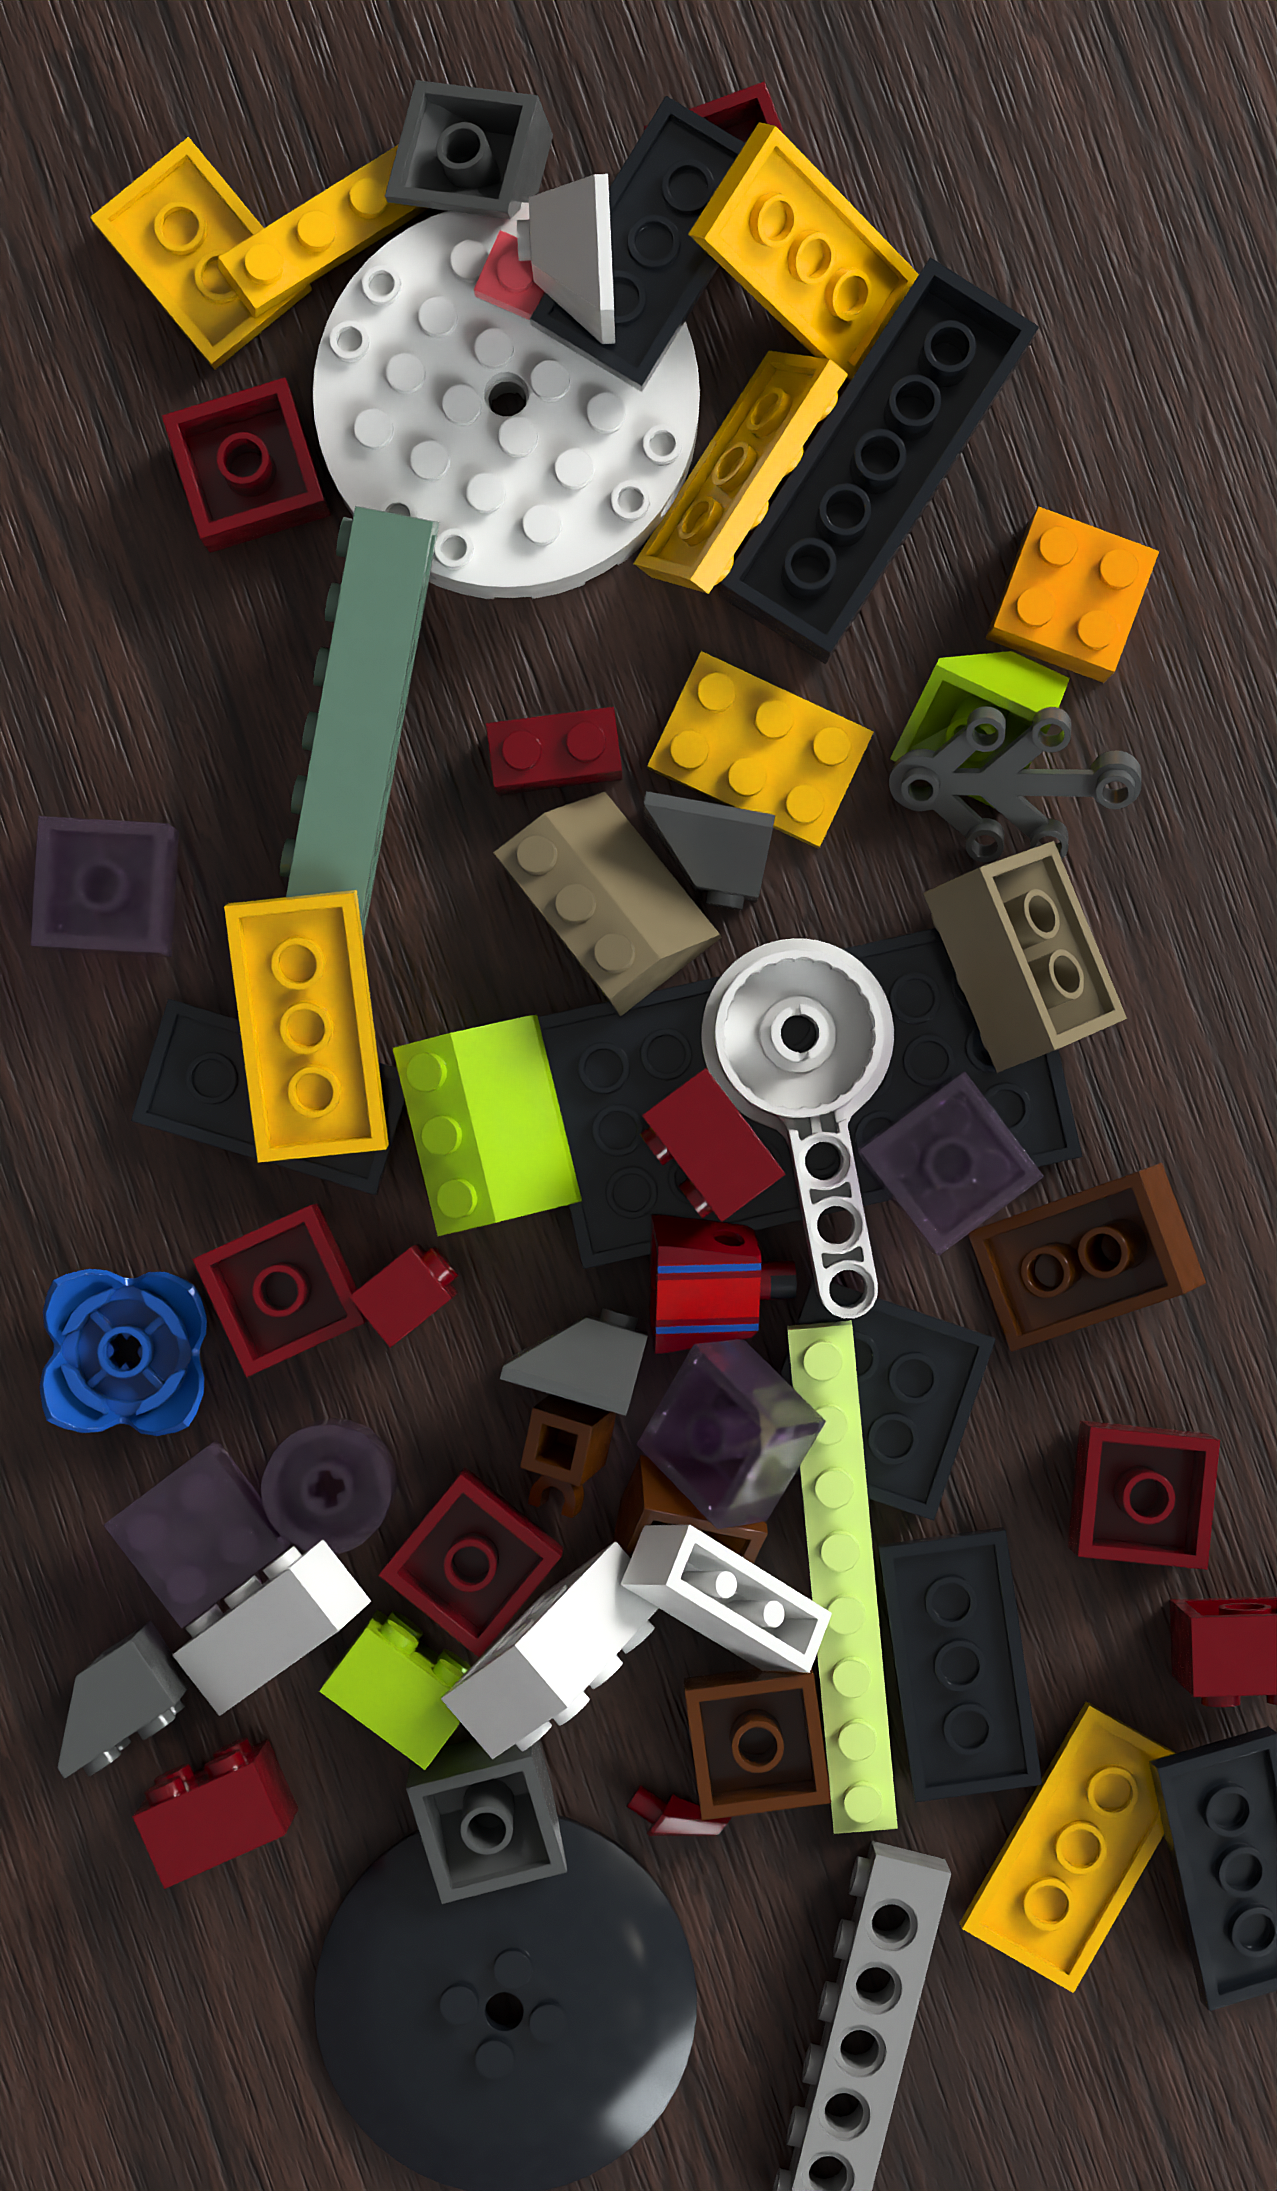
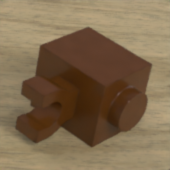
M550 1394L532 1408L520 1468L542 1474V1476L533 1484L528 1504L536 1507L542 1506L549 1498L550 1487H555L563 1493L565 1499L561 1515L574 1518L581 1511L584 1500L583 1484L606 1465L617 1413Z

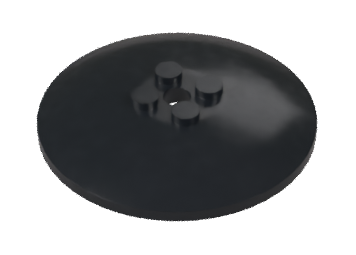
M557 1815L567 1864L566 1873L445 1904L441 1903L419 1829L412 1832L383 1852L362 1873L337 1910L324 1941L315 1983V2021L322 2058L333 2087L359 2127L381 2149L416 2173L447 2186L465 2191H545L587 2177L612 2163L649 2131L668 2105L687 2066L696 2025L697 1987L688 1939L678 1914L666 1893L651 1873L631 1853L594 1828L565 1816ZM502 1992L511 1993L521 2001L524 2011L517 2021L510 2024H500L489 2016L486 2004L495 1994Z

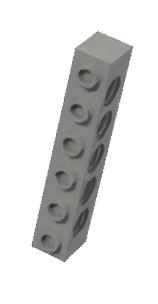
M871 1841L867 1858L857 1856L849 1884V1895L857 1896L852 1920L841 1919L833 1949V1957L842 1959L836 1983L825 1982L818 2007L817 2019L826 2022L821 2044L810 2043L804 2061L802 2082L810 2084L805 2107L794 2106L789 2121L786 2145L794 2147L789 2170L778 2169L772 2191H872L951 1877V1871L945 1859ZM894 1904L902 1907L906 1911V1917L898 1928L884 1931L872 1924L875 1912L882 1906ZM879 1967L888 1971L891 1974L887 1986L878 1992H865L856 1985L860 1974L868 1968ZM856 2030L867 2031L875 2037L872 2047L867 2052L854 2055L841 2048L842 2040L850 2032ZM840 2093H848L859 2100V2104L854 2112L847 2116L839 2117L830 2114L825 2109L830 2098ZM824 2156L835 2157L843 2163L841 2171L834 2177L827 2179L813 2175L809 2171L810 2167L817 2159Z

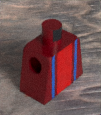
M651 1215L648 1321L655 1354L752 1338L758 1332L760 1300L795 1299L797 1280L794 1261L761 1262V1253L754 1229L749 1226L666 1215Z

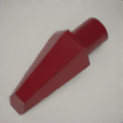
M641 1785L636 1789L626 1807L651 1823L646 1833L649 1836H717L732 1818L724 1817L702 1820L699 1805L680 1799L674 1794L665 1802Z

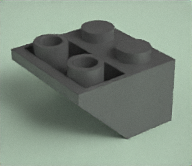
M151 1620L99 1654L76 1675L57 1767L64 1779L80 1768H83L88 1777L95 1774L121 1755L120 1751L131 1743L128 1736L137 1731L142 1740L147 1739L176 1718L175 1714L185 1707L180 1698L193 1683L172 1656L173 1653Z

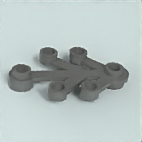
M979 707L970 713L967 718V725L938 750L915 749L899 758L893 765L889 778L891 794L899 804L914 811L934 810L966 837L967 853L971 858L979 862H991L1001 856L1004 850L1005 832L999 822L990 818L982 819L958 795H979L1030 838V849L1043 845L1039 840L1045 836L1057 838L1060 842L1056 844L1061 859H1063L1068 852L1069 833L1066 826L1058 820L1048 819L1023 796L1094 797L1099 804L1106 808L1121 809L1134 802L1141 792L1140 764L1135 757L1124 751H1108L1099 755L1092 763L1090 770L1023 769L1043 751L1050 753L1058 752L1064 749L1070 742L1071 719L1064 710L1057 707H1047L1038 711L1033 717L1032 725L982 768H958L976 750L982 752L993 751L1004 742L1006 721L1003 714L993 707ZM986 723L993 725L997 730L992 734L983 735L978 733L975 727ZM1055 724L1061 727L1062 731L1057 735H1046L1040 729L1045 725ZM923 779L928 781L931 786L917 787L912 785L911 782ZM1117 781L1125 784L1126 787L1109 789L1105 785ZM982 835H988L996 841L990 845H982L976 842L975 839Z

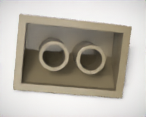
M606 792L543 813L493 852L509 876L620 1016L722 938Z
M1054 841L979 867L923 893L931 911L933 924L940 933L956 972L958 985L966 996L980 1030L982 1043L989 1052L997 1073L1055 1051L1127 1019Z

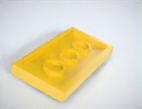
M761 122L754 129L688 234L815 357L831 359L848 374L844 381L849 383L919 275L776 126Z
M768 351L681 487L670 509L655 528L633 564L651 578L709 594L713 586L720 583L730 572L734 563V553L748 531L754 529L765 517L769 507L768 500L781 479L793 471L800 462L803 455V445L816 424L826 418L833 410L838 399L837 391L848 374L831 359Z
M357 890L228 903L224 906L258 1163L386 1150L389 1143Z
M1086 1701L1042 1777V1785L1037 1786L960 1921L961 1928L1074 1993L1164 1835L1149 1761L1175 1754V1752Z

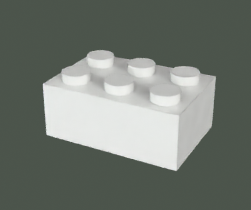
M616 1541L543 1593L441 1698L492 1759L514 1744L522 1752L528 1749L551 1728L552 1724L549 1720L552 1718L559 1726L569 1721L590 1700L583 1692L588 1685L592 1689L597 1688L623 1664L617 1657V1653L621 1649L625 1654L630 1652L654 1630L655 1627L648 1619L658 1610V1607L620 1585L631 1558Z

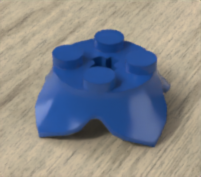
M86 1269L68 1273L54 1279L47 1292L43 1308L44 1328L54 1343L53 1354L42 1370L39 1386L46 1420L60 1428L79 1433L101 1432L117 1424H128L141 1434L161 1436L189 1427L197 1414L204 1395L205 1380L200 1362V1348L207 1333V1315L202 1297L196 1286L184 1278L167 1272H148L137 1278H125L108 1270ZM121 1333L126 1340L134 1336L141 1344L137 1351L141 1361L136 1367L132 1361H128L122 1366L114 1358L120 1350L115 1339Z

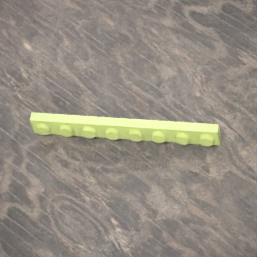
M852 1320L787 1326L812 1601L832 1613L817 1656L834 1834L898 1829Z

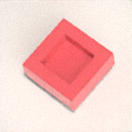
M500 230L475 285L474 294L477 298L530 320L546 292L533 280L531 261H519L517 237Z

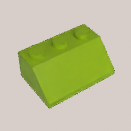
M537 1014L452 1032L393 1048L438 1236L582 1201Z

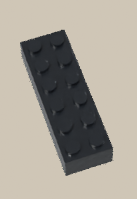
M930 257L807 448L800 462L773 501L765 517L739 554L730 572L723 579L719 597L826 664L1030 347L1039 326Z

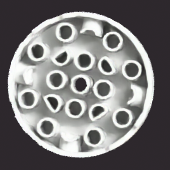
M523 202L521 209L511 219L446 211L409 227L388 241L365 262L338 298L326 323L314 369L313 406L319 445L334 484L352 516H354L355 506L439 522L429 582L460 594L484 599H494V597H532V599L559 594L583 586L586 581L627 560L650 538L685 483L693 458L698 429L699 373L693 342L686 322H684L652 377L641 392L533 327L530 320L475 297V285L499 231L501 230L517 237V220L529 219V203ZM517 392L526 402L521 412L513 416H501L491 410L492 400L504 393L516 394Z

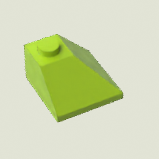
M1013 651L939 658L890 759L896 762L906 753L915 749L938 750L967 725V718L973 710L987 706L999 710L1005 718L1004 742L993 751L982 752L976 750L958 767L982 768L1032 725L1033 717L1038 711L1047 707L1059 708L1070 678ZM986 723L975 727V730L983 735L992 734L997 730L993 725ZM1052 724L1045 725L1040 730L1047 734ZM1031 762L1028 765H1026L1023 769H1028ZM968 795L980 802H983L993 807L983 797L979 795Z

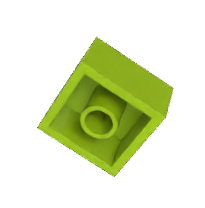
M377 1609L332 1669L319 1692L426 1770L460 1724L458 1718L441 1698L471 1666L447 1649H444L438 1655L419 1641L423 1635L422 1630L402 1614L392 1611L387 1617Z

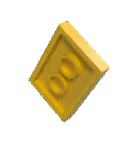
M189 137L90 217L97 229L214 370L312 291L310 284L254 319L218 269L217 263L220 255L264 228Z
M701 651L647 765V769L725 806L775 815L773 828L819 849L874 732Z

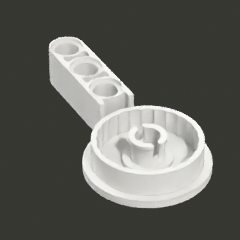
M794 938L778 940L759 946L744 954L717 981L706 1003L701 1027L703 1055L708 1071L737 1110L750 1119L777 1130L785 1138L790 1150L817 1295L820 1302L832 1314L841 1318H857L866 1314L873 1307L878 1296V1283L848 1123L851 1116L875 1093L887 1072L894 1044L892 1013L879 982L863 963L848 952L818 940ZM803 1016L814 1024L816 1040L808 1051L803 1053L794 1052L784 1045L781 1038V1028L787 1018ZM819 1142L833 1145L840 1156L838 1171L832 1177L825 1180L812 1177L805 1166L807 1151ZM831 1206L845 1208L852 1219L850 1234L844 1240L837 1243L824 1241L817 1230V1220L820 1214ZM843 1270L856 1271L864 1282V1292L861 1298L849 1306L836 1304L829 1294V1285L832 1278Z

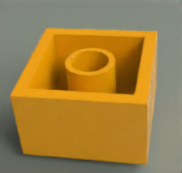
M1038 506L1027 525L985 639L1104 683L1116 670L1159 551Z

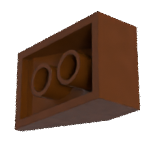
M1162 1163L967 1232L1011 1352L1186 1294L1206 1283Z

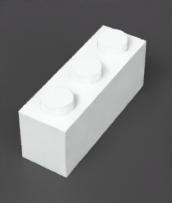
M644 1525L620 1584L762 1671L810 1673L832 1615L828 1610L691 1525Z
M321 1540L303 1555L299 1553L295 1546L291 1547L263 1569L269 1580L261 1584L255 1575L224 1599L230 1609L223 1613L215 1604L185 1628L192 1636V1639L172 1656L219 1716L333 1636L371 1602L324 1540Z

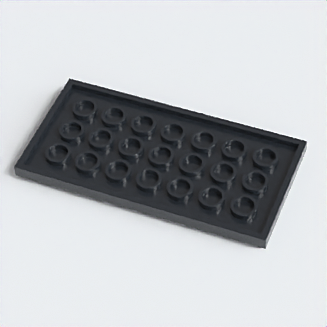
M936 928L843 949L863 963L879 982L888 1000L894 1026L893 1051L887 1072L875 1093L851 1116L848 1123L863 1206L1083 1157L1059 1050L1057 1049L997 1073L989 1052L982 1043L980 1030L966 996L958 985L956 972L940 933ZM721 976L653 991L622 1016L607 1001L538 1017L582 1199L581 1202L570 1204L569 1208L583 1269L649 1255L651 1249V1215L721 1222L713 1211L702 1219L678 1187L688 1178L676 1161L671 1159L665 1165H662L639 1135L649 1127L642 1117L643 1114L703 1069L707 1068L701 1042L702 1020L709 996ZM792 1016L784 1021L781 1028V1038L788 1049L803 1053L814 1045L816 1029L809 1019L803 1016ZM740 1112L786 1175L725 1219L723 1223L747 1225L756 1231L803 1220L790 1150L785 1138L777 1130L758 1123ZM819 1142L807 1151L805 1166L812 1177L825 1180L832 1177L838 1171L840 1156L833 1145ZM831 1206L826 1208L820 1216L845 1211L846 1209L841 1206Z

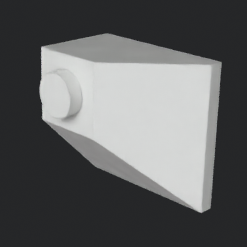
M594 174L529 197V219L517 220L519 261H531L533 280L544 292L600 343L613 344L615 343L608 174Z

